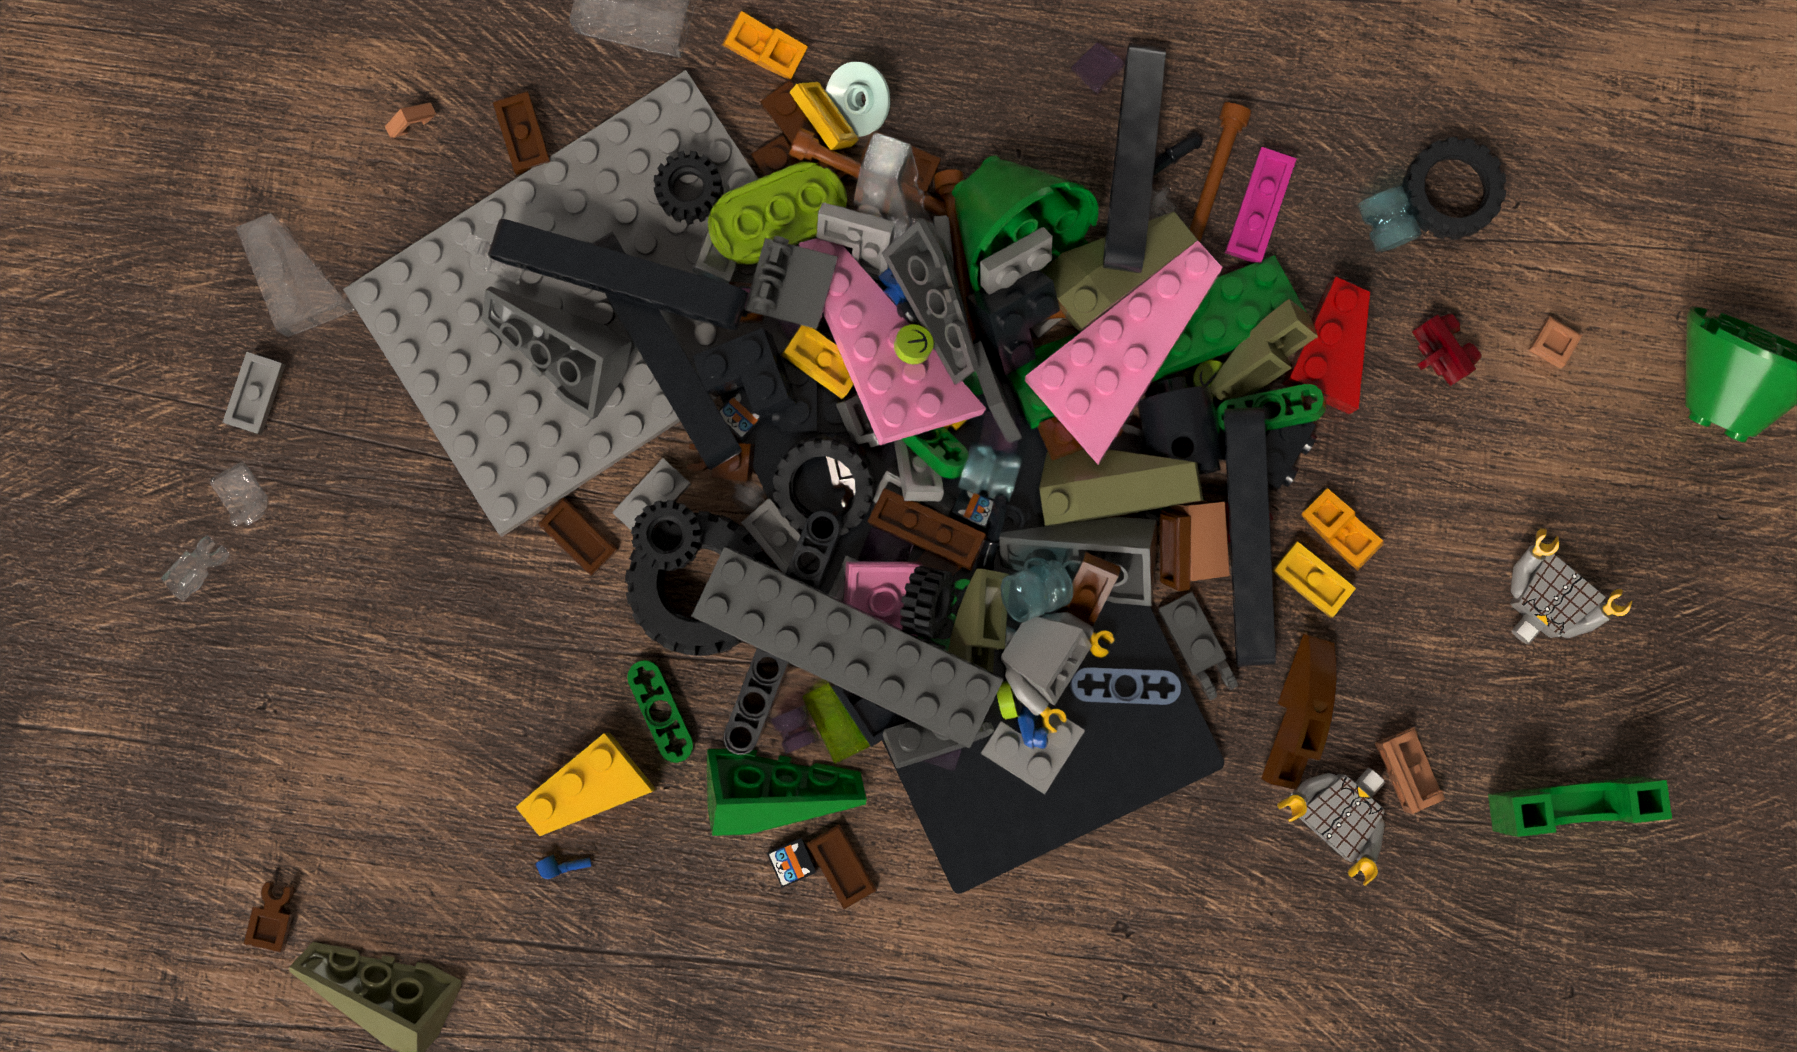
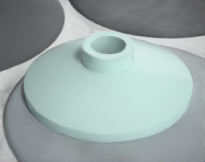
M849 62L840 66L830 77L826 93L858 137L867 136L877 131L884 123L890 108V92L883 75L868 63ZM863 93L865 94L866 98L865 105L862 103L861 99Z

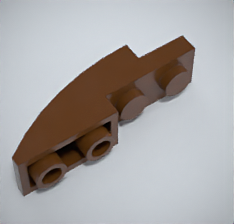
M1303 634L1277 703L1287 708L1261 777L1262 780L1269 784L1295 790L1299 786L1308 759H1321L1335 703L1337 680L1335 643L1308 634Z

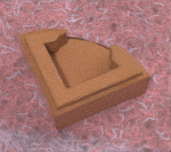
M431 102L401 108L386 124L385 128L390 138L399 137L407 134L406 128L413 123L422 122L423 125L428 123L436 112Z

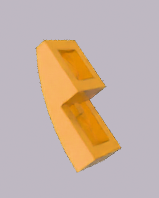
M743 11L738 13L722 43L724 47L789 80L792 78L808 46L777 28L773 30Z
M1328 488L1302 513V517L1357 571L1383 546V540L1355 516V511Z

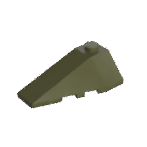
M1171 212L1148 221L1146 250L1141 273L1103 268L1105 237L1062 253L1043 268L1041 272L1053 280L1060 310L1078 333H1081L1198 240L1175 212Z
M1085 449L1052 461L1047 452L1039 487L1045 526L1090 521L1203 500L1197 462L1110 449L1106 451L1099 465Z
M312 942L289 967L290 972L383 1044L398 1052H425L439 1036L462 984V980L430 964L417 962L416 966L395 963L394 957L382 955L380 960L360 956L357 950Z

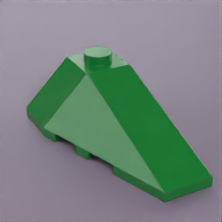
M727 748L707 749V808L712 836L753 834L866 805L867 798L861 772L820 763H815L811 767L791 763V757L779 755L778 760L756 756L757 750H752L744 755H737L730 752Z

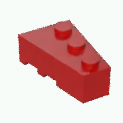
M1335 277L1327 284L1311 319L1318 337L1296 352L1291 363L1292 368L1288 370L1282 384L1288 387L1312 384L1322 391L1327 405L1349 415L1359 409L1370 299L1369 291L1338 277Z

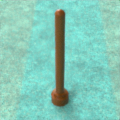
M1225 102L1219 116L1221 120L1220 126L1223 130L1189 228L1199 242H1201L1236 135L1241 133L1243 127H1247L1252 113L1250 109L1239 104Z
M799 128L788 155L801 161L803 158L811 160L813 157L938 216L946 215L944 201L818 144L819 140L813 137L814 133L804 128Z
M949 169L934 175L936 193L940 194V198L944 200L946 215L949 217L954 269L972 341L976 339V330L973 326L966 297L971 294L969 273L955 212V198L952 196V190L960 181L964 180V176L960 170Z

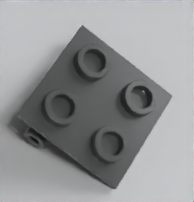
M774 236L773 240L765 238L744 310L818 329L838 256L788 244L789 240L780 236Z

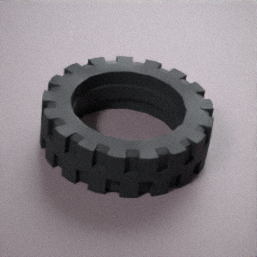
M1450 137L1445 141L1438 140L1424 149L1407 169V175L1404 177L1402 184L1405 193L1402 195L1403 202L1410 209L1407 213L1412 220L1416 219L1420 223L1418 227L1421 230L1433 232L1434 237L1442 239L1450 237V240L1461 239L1463 236H1471L1488 225L1502 208L1501 203L1506 197V190H1504L1503 185L1506 183L1505 172L1501 173L1499 168L1501 163L1497 157L1493 158L1489 154L1491 150L1483 144L1481 146L1474 144L1475 140L1469 138L1458 140V137ZM1446 159L1459 160L1470 165L1479 175L1483 185V199L1479 208L1471 215L1462 218L1448 217L1439 213L1429 203L1425 193V178L1429 169L1436 163Z
M819 434L813 438H804L788 450L779 462L777 471L774 474L773 484L775 490L773 491V498L775 502H778L780 515L783 518L787 517L791 521L789 525L792 528L803 530L807 519L814 513L800 503L794 491L796 471L803 462L813 457L823 456L840 461L849 469L855 481L853 501L844 511L840 512L843 519L841 535L846 534L851 528L860 524L874 499L876 490L874 482L876 479L874 470L872 471L869 466L871 463L866 454L863 456L859 452L860 448L853 442L849 444L840 436L827 437V434ZM821 516L815 520V528L820 534L827 536L833 533L834 525L829 518Z

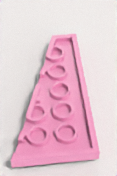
M818 238L798 244L799 247L838 256L823 314L879 445L983 415L986 407L963 381L954 385L934 348L928 359L920 364H908L899 359L894 351V341L900 329L910 324L898 315L897 306L843 245Z
M1196 241L1025 376V382L1098 465L1222 271L1223 267L1199 241Z

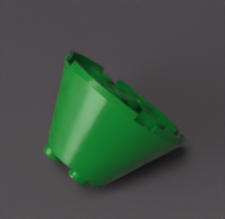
M997 155L985 159L979 169L970 175L967 180L960 181L952 190L969 278L975 292L983 288L981 286L980 261L1042 227L1052 236L1053 261L1066 251L1088 244L1084 237L1090 224L1096 226L1098 220L1097 200L1085 186L1021 164L1001 160Z
M1691 306L1687 313L1685 406L1690 412L1688 418L1706 427H1710L1711 423L1726 429L1725 435L1745 443L1749 436L1756 437L1797 405V344L1733 316L1720 313L1719 317L1705 316L1708 309Z

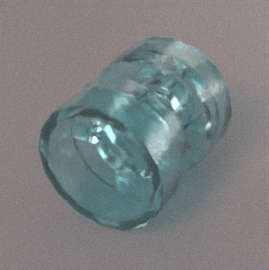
M1403 186L1380 192L1357 205L1364 224L1371 225L1373 228L1369 236L1376 253L1394 249L1422 235L1415 216L1407 213L1410 203Z
M972 441L958 488L976 494L986 490L988 497L993 499L997 495H1004L1006 503H1009L1022 456L1006 451H1001L998 455H995L992 447Z
M1047 560L1032 566L1028 570L1023 569L1006 576L1001 583V597L1007 612L1013 619L1018 622H1027L1040 617L1045 612H1052L1067 606L1073 597V587L1071 579L1061 563L1055 560Z

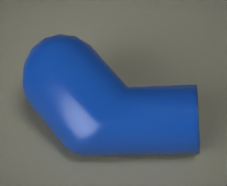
M1023 704L1018 717L1023 742L1030 749H1034V747L1044 749L1048 745L1049 738L1047 737L1049 731L1046 728H1036L1039 715L1035 716Z

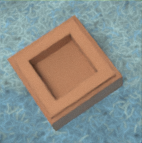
M1549 317L1545 320L1529 351L1561 369L1566 365L1582 335Z

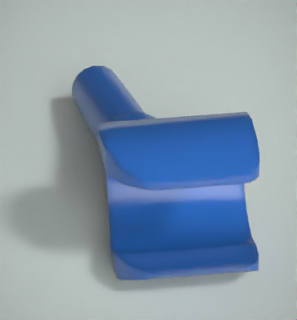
M553 854L538 861L536 867L542 878L551 879L567 871L591 867V861L589 857L558 865Z

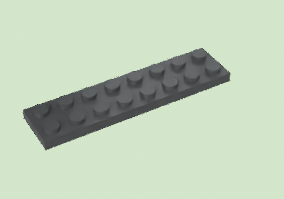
M728 546L723 548L692 614V617L969 749L1003 682V677Z

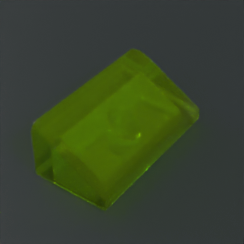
M829 683L802 696L834 764L870 747Z

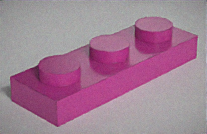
M1264 147L1260 148L1224 253L1252 263L1262 262L1297 158Z

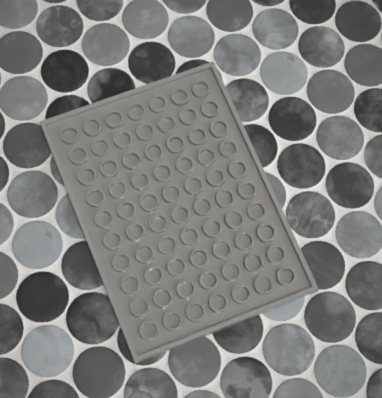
M686 70L550 156L549 163L531 168L343 289L495 530L502 537L680 422L605 293L500 263L488 257V252L499 219H507L590 244L613 231L626 254L700 275L691 270L708 229L709 214L705 216L706 220L700 222L699 219L693 220L694 224H687L685 220H682L680 223L675 221L672 216L669 217L660 206L654 193L653 187H655V183L653 180L654 175L659 174L658 166L660 163L665 166L667 164L666 158L672 155L673 159L679 157L677 152L684 151L685 155H690V151H696L700 157L704 154L717 167L722 179L724 194L758 180V178ZM684 175L675 184V194L680 199L686 201L697 198L703 189L702 180L695 175ZM737 263L730 282L752 283L758 263L749 265ZM491 286L601 323L632 341L627 371L598 417L591 419L564 403L555 394L557 387L545 375L538 377L530 369L533 363L520 350L512 351L482 321L485 290ZM660 310L698 376L699 373L693 355L763 327L773 335L781 357V353L800 327L799 324L764 316L763 324L740 322L737 330H729ZM823 312L818 329H815L818 332L828 326ZM709 394L710 397L712 398V400H714V399L717 398V397H715V396Z

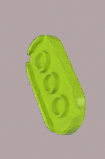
M800 162L727 192L715 203L708 218V231L715 248L727 259L739 264H756L759 261L765 238L773 240L774 236H780L788 239V244L798 246L800 242L817 238L818 212L822 203L846 208L847 194L845 187L833 171L827 167L824 169L821 166H817L818 163Z

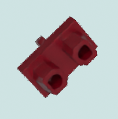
M1451 313L1439 317L1437 314L1412 331L1420 343L1417 347L1425 357L1424 360L1417 364L1419 369L1423 370L1431 365L1438 377L1442 375L1449 386L1475 371L1476 367L1474 365L1482 357L1474 344L1469 342L1461 347L1453 335L1460 331V323Z

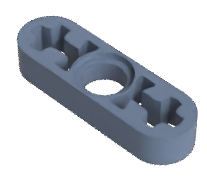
M1082 668L1073 675L1070 681V689L1077 699L1085 702L1167 705L1173 703L1179 697L1181 683L1174 673L1163 670ZM1104 673L1111 675L1108 680L1110 697H1103L1105 689H1092L1090 696L1084 695V689L1077 686L1078 681L1084 680L1085 674H1091L1093 681L1105 682ZM1122 675L1132 677L1136 683V690L1129 697H1121L1115 690V682ZM1141 675H1148L1146 683L1152 684L1160 683L1161 677H1166V682L1173 684V691L1167 692L1164 699L1160 698V693L1157 691H1146L1147 699H1141L1140 696L1143 692Z

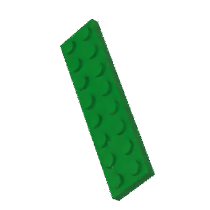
M1275 255L1262 260L1261 263L1256 262L1217 278L1152 382L1234 350L1241 342L1250 337V332L1265 317L1288 299H1291L1306 312ZM1078 332L1034 349L1036 359L1006 375L1031 429L1038 427L1040 422L1056 416L1025 382V376L1079 334Z

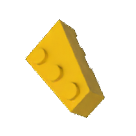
M608 732L603 733L519 803L516 808L536 833L542 836L657 789L611 733Z

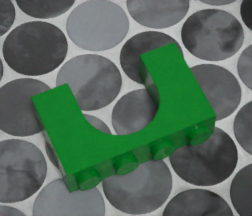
M1628 777L1488 794L1493 831L1516 837L1556 833L1555 826L1593 821L1642 823L1672 819L1667 780Z

